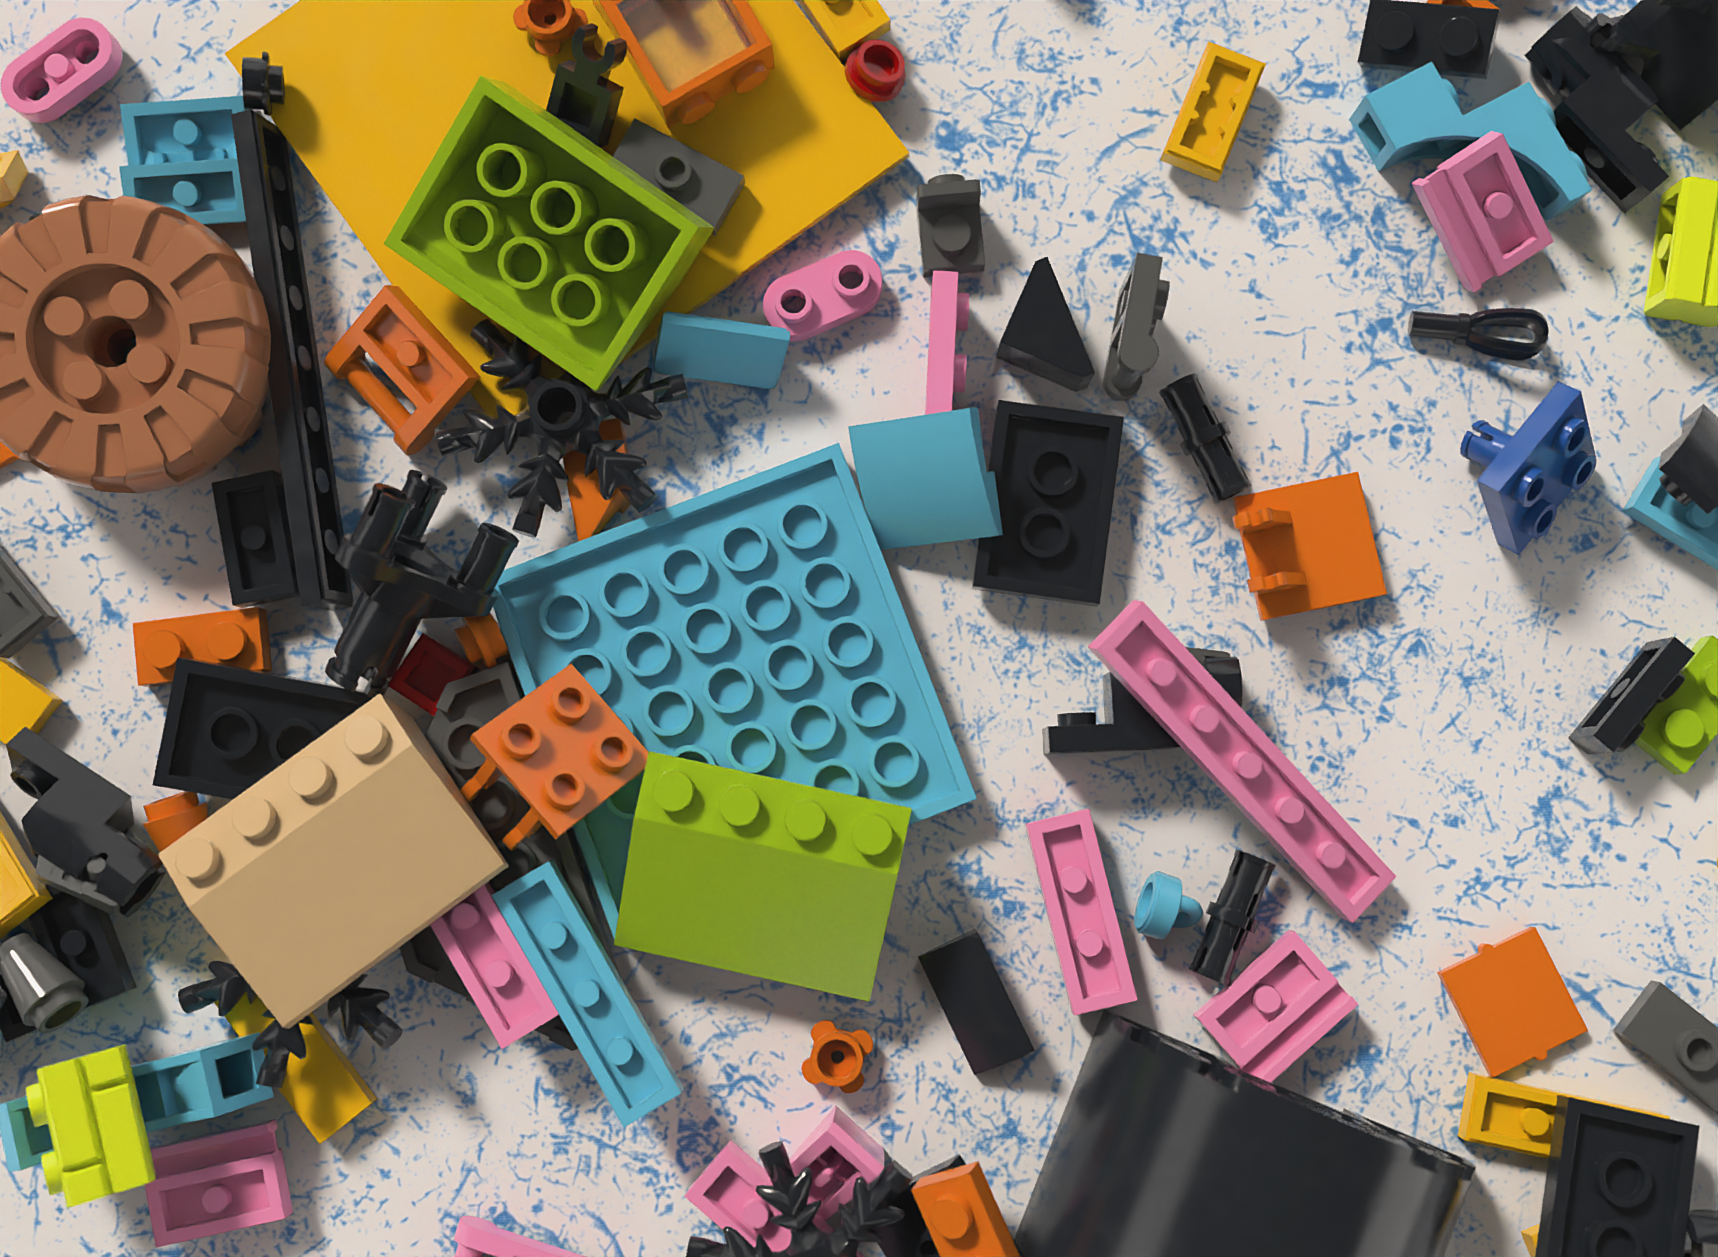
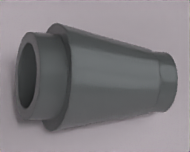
M28 933L13 936L0 945V973L25 1025H34L43 1034L50 1033L71 1022L84 1010L88 1003V998L83 993L85 982L38 942H35Z

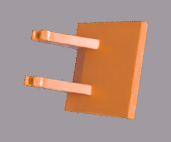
M1358 472L1251 493L1232 499L1236 514L1232 517L1234 528L1240 531L1250 579L1247 580L1249 593H1254L1260 621L1387 595Z
M571 663L471 735L470 740L485 756L486 761L474 777L462 787L460 792L470 802L477 797L483 788L489 789L502 774L510 781L531 806V809L518 825L502 840L510 851H513L525 837L530 838L542 825L546 827L555 839H558L645 770L649 752Z

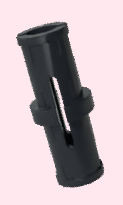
M1196 373L1182 377L1167 385L1166 388L1161 389L1159 394L1171 412L1184 440L1180 443V446L1185 456H1192L1206 482L1214 503L1217 504L1251 487L1252 484L1236 458L1227 438L1231 431L1225 421L1219 422L1205 396Z
M1236 849L1229 873L1216 903L1210 901L1206 910V914L1211 916L1189 970L1229 986L1236 961L1248 933L1252 932L1255 934L1259 921L1254 918L1264 890L1276 867L1275 864Z

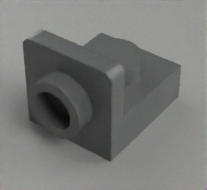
M943 174L931 178L928 184L917 186L916 213L923 277L933 276V271L958 272V274L984 272L985 255L979 206L981 197L980 180H965V177L959 174Z

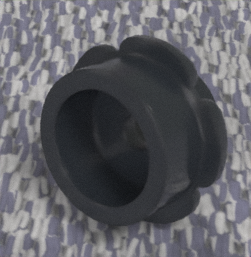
M262 52V58L243 57L242 59L243 102L245 109L263 110L264 114L269 116L272 114V104L284 105L285 103L283 66L270 65L269 53Z

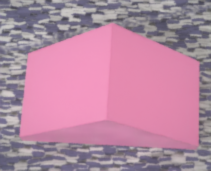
M835 1105L789 1160L795 1177L804 1168L808 1167L811 1169L812 1184L807 1204L821 1200V1206L816 1215L825 1222L838 1211L839 1203L845 1205L852 1199L853 1187L858 1177H863L867 1185H869L879 1176L884 1168V1148Z

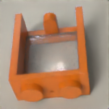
M593 0L594 6L603 16L614 37L626 40V57L668 128L680 121L683 124H691L702 119L712 111L715 101L734 90L737 93H745L756 88L768 77L769 70L774 68L773 44L746 0Z

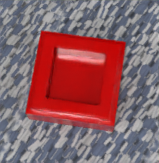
M422 632L395 675L389 681V687L432 716H435L438 710L436 708L437 702L446 684L475 674L480 668L470 664L468 660L430 635Z

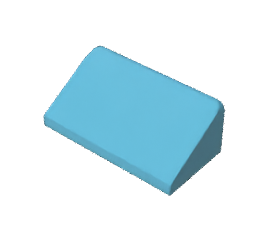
M667 311L663 313L657 329L654 370L658 374L673 376L683 373L685 378L773 389L779 382L790 341V331H787L786 328Z

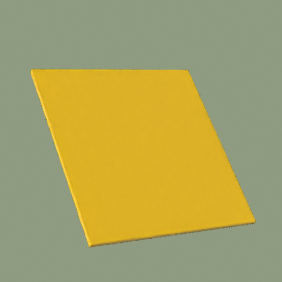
M300 0L224 54L241 77L243 57L262 58V52L269 53L270 65L283 66L284 105L272 104V114L269 116L390 283L402 289L481 376L469 391L483 411L490 416L498 418L496 405H500L513 415L519 414L527 406V396L524 390H502L501 388L511 379L490 375L480 369L483 363L491 361L493 358L472 339L470 333L480 321L489 319L510 344L515 335L384 245V242L480 75L508 83L546 110L558 64L568 60L576 62L571 48L573 35L561 44V50L557 55L546 57L539 54L532 36L527 31L519 30L513 20L515 9L519 5H523L524 0ZM570 0L574 8L584 10L588 18V24L593 23L598 26L594 45L597 52L604 56L607 42L616 38L603 16L594 6L593 0ZM653 0L624 17L668 93L745 49L717 0ZM746 0L773 44L774 68L769 70L768 77L759 86L745 93H737L736 90L715 101L712 111L694 123L683 124L680 121L668 128L626 56L622 64L610 72L609 80L624 87L608 145L602 147V150L613 156L635 118L744 175L745 185L717 235H710L680 284L620 364L657 338V329L663 313L670 311L691 314L909 158L910 152L872 102L858 95L850 87L845 76V67L794 0ZM549 15L545 19L547 24H553L556 21V17L553 15ZM527 344L529 361L531 362L540 352ZM541 353L540 375L547 379H557L562 376L566 370Z

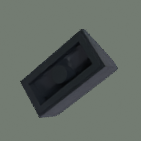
M976 929L918 956L974 1075L1022 1058L1035 1051Z

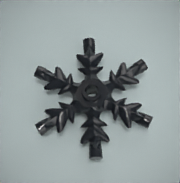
M489 319L480 321L472 329L470 336L493 358V360L483 363L480 369L490 375L511 379L501 389L505 391L524 390L527 396V406L519 414L513 415L502 406L496 405L498 418L476 410H466L464 415L472 426L448 429L436 433L441 455L445 457L476 447L474 462L481 463L502 442H504V448L508 455L513 450L519 437L533 439L538 446V456L518 466L532 472L517 482L507 494L509 499L524 498L512 530L528 537H537L545 504L555 512H559L562 509V500L555 478L569 482L568 475L559 462L570 451H578L586 455L585 477L589 476L597 468L599 488L605 500H609L615 488H617L639 513L650 507L656 500L657 494L633 472L647 466V461L639 456L615 452L625 441L602 440L599 433V425L604 418L613 415L624 424L630 425L628 412L646 419L660 420L662 414L655 404L689 398L683 373L650 383L652 369L645 367L623 389L618 375L606 394L597 393L568 371H565L557 379H547L541 376V353L530 362L526 342L515 335L510 344ZM574 412L568 421L556 424L558 417L562 413Z
M212 961L208 965L215 978L187 986L178 992V1000L185 1013L190 1014L219 1000L218 1015L221 1017L228 1014L246 991L250 1004L258 997L236 967L231 963ZM362 974L328 999V1018H331L340 1008L342 1024L348 1040H353L359 1027L362 1026L382 1049H387L400 1038L403 1030L377 1007L390 998L389 992L376 988L358 987L368 976ZM269 1009L262 1014V1016L268 1018H275ZM309 1014L289 1029L282 1027L275 1018L255 1039L252 1044L254 1051L268 1048L265 1059L260 1067L256 1084L283 1089L290 1052L299 1059L306 1057V1044L299 1023L313 1025Z
M783 1141L771 1143L760 1149L758 1154L773 1186L758 1185L756 1192L764 1201L783 1213L770 1218L769 1221L777 1226L791 1230L789 1246L785 1250L772 1252L765 1239L758 1233L754 1248L739 1232L730 1226H726L723 1228L726 1244L691 1235L686 1257H857V1249L860 1243L884 1240L873 1230L874 1228L898 1222L905 1217V1211L890 1205L914 1179L913 1175L894 1160L871 1190L865 1179L858 1177L853 1187L852 1212L839 1203L838 1211L842 1227L831 1233L828 1231L822 1232L812 1222L821 1206V1200L807 1204L812 1184L811 1169L806 1167L795 1177Z

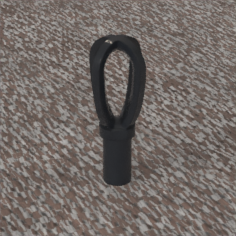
M1524 308L1489 309L1471 315L1466 313L1450 315L1412 311L1408 323V336L1453 340V344H1466L1473 350L1489 356L1517 361L1532 358L1543 350L1549 333L1546 318L1536 310ZM1479 326L1521 327L1533 331L1535 339L1532 343L1504 340L1472 331V328Z

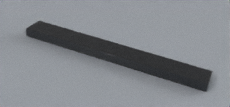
M249 109L231 114L254 279L264 299L271 333L268 379L300 603L302 607L335 611L353 607L352 603L354 601L350 577L335 559V554L344 537L287 141L275 124Z

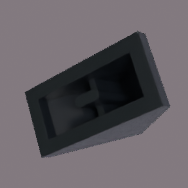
M1045 257L1034 263L1000 340L996 358L1077 392L1088 388L1095 371L1049 259Z

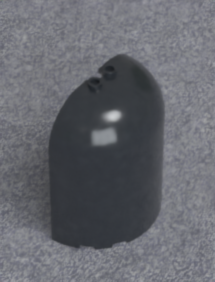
M1104 1009L1014 1240L1025 1257H1444L1476 1166L1469 1160L1345 1108L1343 1112L1240 1070L1224 1058Z

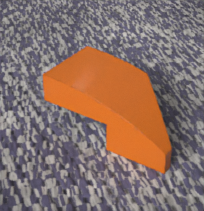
M617 418L602 421L599 425V433L602 440L625 441L615 452L629 454L622 422ZM570 451L563 456L564 470L569 478L567 487L578 541L599 534L617 511L623 514L631 504L617 488H615L612 497L609 500H605L600 492L597 468L589 476L585 477L586 455L578 451Z

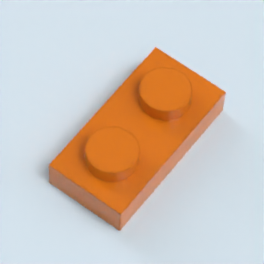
M252 607L132 623L138 686L154 687L172 684L177 658L179 657L263 672L272 671L266 609Z
M979 1161L921 1177L911 1189L940 1257H1020Z

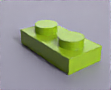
M1713 635L1701 637L1691 649L1695 654L1681 670L1686 675L1684 682L1667 700L1653 704L1641 719L1645 723V729L1634 742L1673 775L1686 774L1718 734V639Z

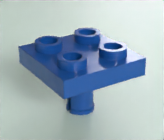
M1559 381L1513 436L1491 426L1484 420H1479L1472 425L1474 431L1481 433L1480 437L1467 431L1461 442L1460 454L1464 458L1472 459L1487 467L1476 481L1497 544L1517 555L1524 550L1533 538L1538 539L1549 530L1556 517L1559 505L1572 490H1579L1588 482L1596 467L1597 459L1582 393Z

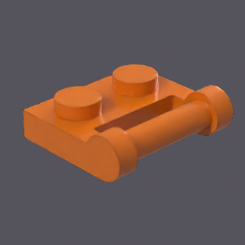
M385 285L330 350L324 360V365L337 379L345 378L395 433L394 443L407 456L419 452L432 440L437 426L481 377L399 286ZM366 352L417 407L412 415L364 363Z

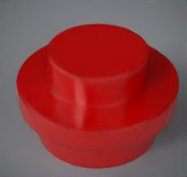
M878 39L869 40L856 47L850 53L845 64V76L850 87L861 97L874 102H886L895 98L904 86L906 80L905 61L900 51L891 43Z

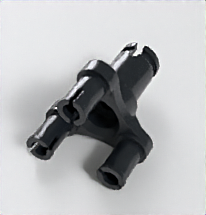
M409 470L402 490L382 483L374 484L371 497L353 534L347 533L344 535L335 554V559L360 589L361 593L334 648L336 657L328 660L325 666V673L336 684L351 692H355L360 676L369 681L364 690L367 697H375L378 694L385 695L389 687L387 678L395 675L422 619L489 615L499 595L495 587L513 550L519 543V539L507 530L483 522L478 528L479 532L460 571H455L445 564L427 547L428 538L424 533L442 495H445L447 491V486L428 474L425 481L421 479L423 476L422 472L417 470Z

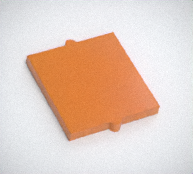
M1529 927L1494 945L1481 943L1477 949L1478 953L1437 972L1488 1075L1491 1077H1496L1532 1058L1543 1061L1547 1058L1548 1050L1588 1031L1536 927Z

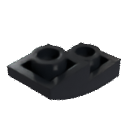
M1702 404L1683 421L1682 435L1661 452L1659 469L1664 474L1659 480L1668 493L1682 505L1688 506L1694 501L1703 511L1709 514L1718 506V417Z

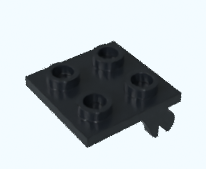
M1641 0L1625 15L1610 18L1603 13H1598L1587 23V30L1590 35L1593 36L1596 32H1599L1604 36L1605 42L1601 45L1603 49L1641 57L1644 60L1641 78L1652 88L1659 101L1656 105L1680 131L1718 100V0Z

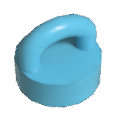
M1156 871L1150 874L1141 889L1135 909L1134 925L1138 933L1162 940L1168 935L1172 927L1187 928L1197 924L1202 918L1203 910L1200 903L1195 899L1182 895V881L1180 878Z

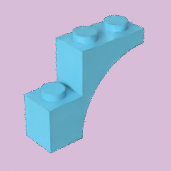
M1430 62L1365 95L1349 118L1378 172L1408 161L1449 159L1490 131L1503 133L1534 201L1546 222L1570 210L1592 191L1587 182V172L1584 163L1576 153L1569 151L1556 128V119L1551 106L1546 100L1537 96L1530 82L1462 115L1459 110V98L1454 86L1446 78H1441L1434 64Z
M260 1032L215 1042L162 1059L131 1065L146 1132L216 1117L273 1098L272 1087L256 1084L260 1067L265 1059L263 1049L254 1051L252 1048V1044L260 1035ZM27 1096L0 1103V1134L8 1172L20 1171L42 1164L41 1155L54 1151L49 1125L46 1124L35 1128Z

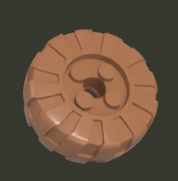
M85 195L61 200L46 205L42 209V215L26 224L16 222L0 235V441L22 460L31 462L54 478L79 487L112 493H146L170 487H179L202 478L218 469L217 464L236 446L241 448L245 446L266 416L261 410L270 387L268 364L270 361L271 333L264 299L254 279L253 272L236 251L219 235L178 210L153 201L124 195L116 199ZM136 338V346L129 352L127 360H125L126 347Z

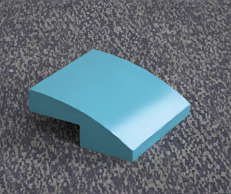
M243 96L120 104L128 166H119L124 196L149 200L185 213L203 225L246 222L231 114L249 110L244 108Z
M978 407L848 426L861 495L880 550L1003 535L994 471L986 472Z

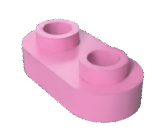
M91 18L69 20L7 66L1 78L2 96L12 109L29 121L35 123L54 121L117 74L122 63L121 46L118 40L98 21ZM99 51L92 62L89 64L85 63L90 53ZM45 87H49L48 94L36 100L38 92Z
M846 250L775 280L765 292L763 311L768 326L786 328L787 331H790V341L797 342L809 339L870 312L880 300L882 294L881 270L876 261L866 253ZM848 272H855L863 279L861 285L854 289L843 287L839 280ZM798 296L805 301V307L798 313H788L782 308L787 298Z

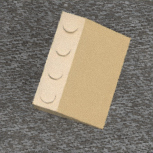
M382 694L375 696L158 854L189 910L282 1027L288 1029L509 866L412 716Z

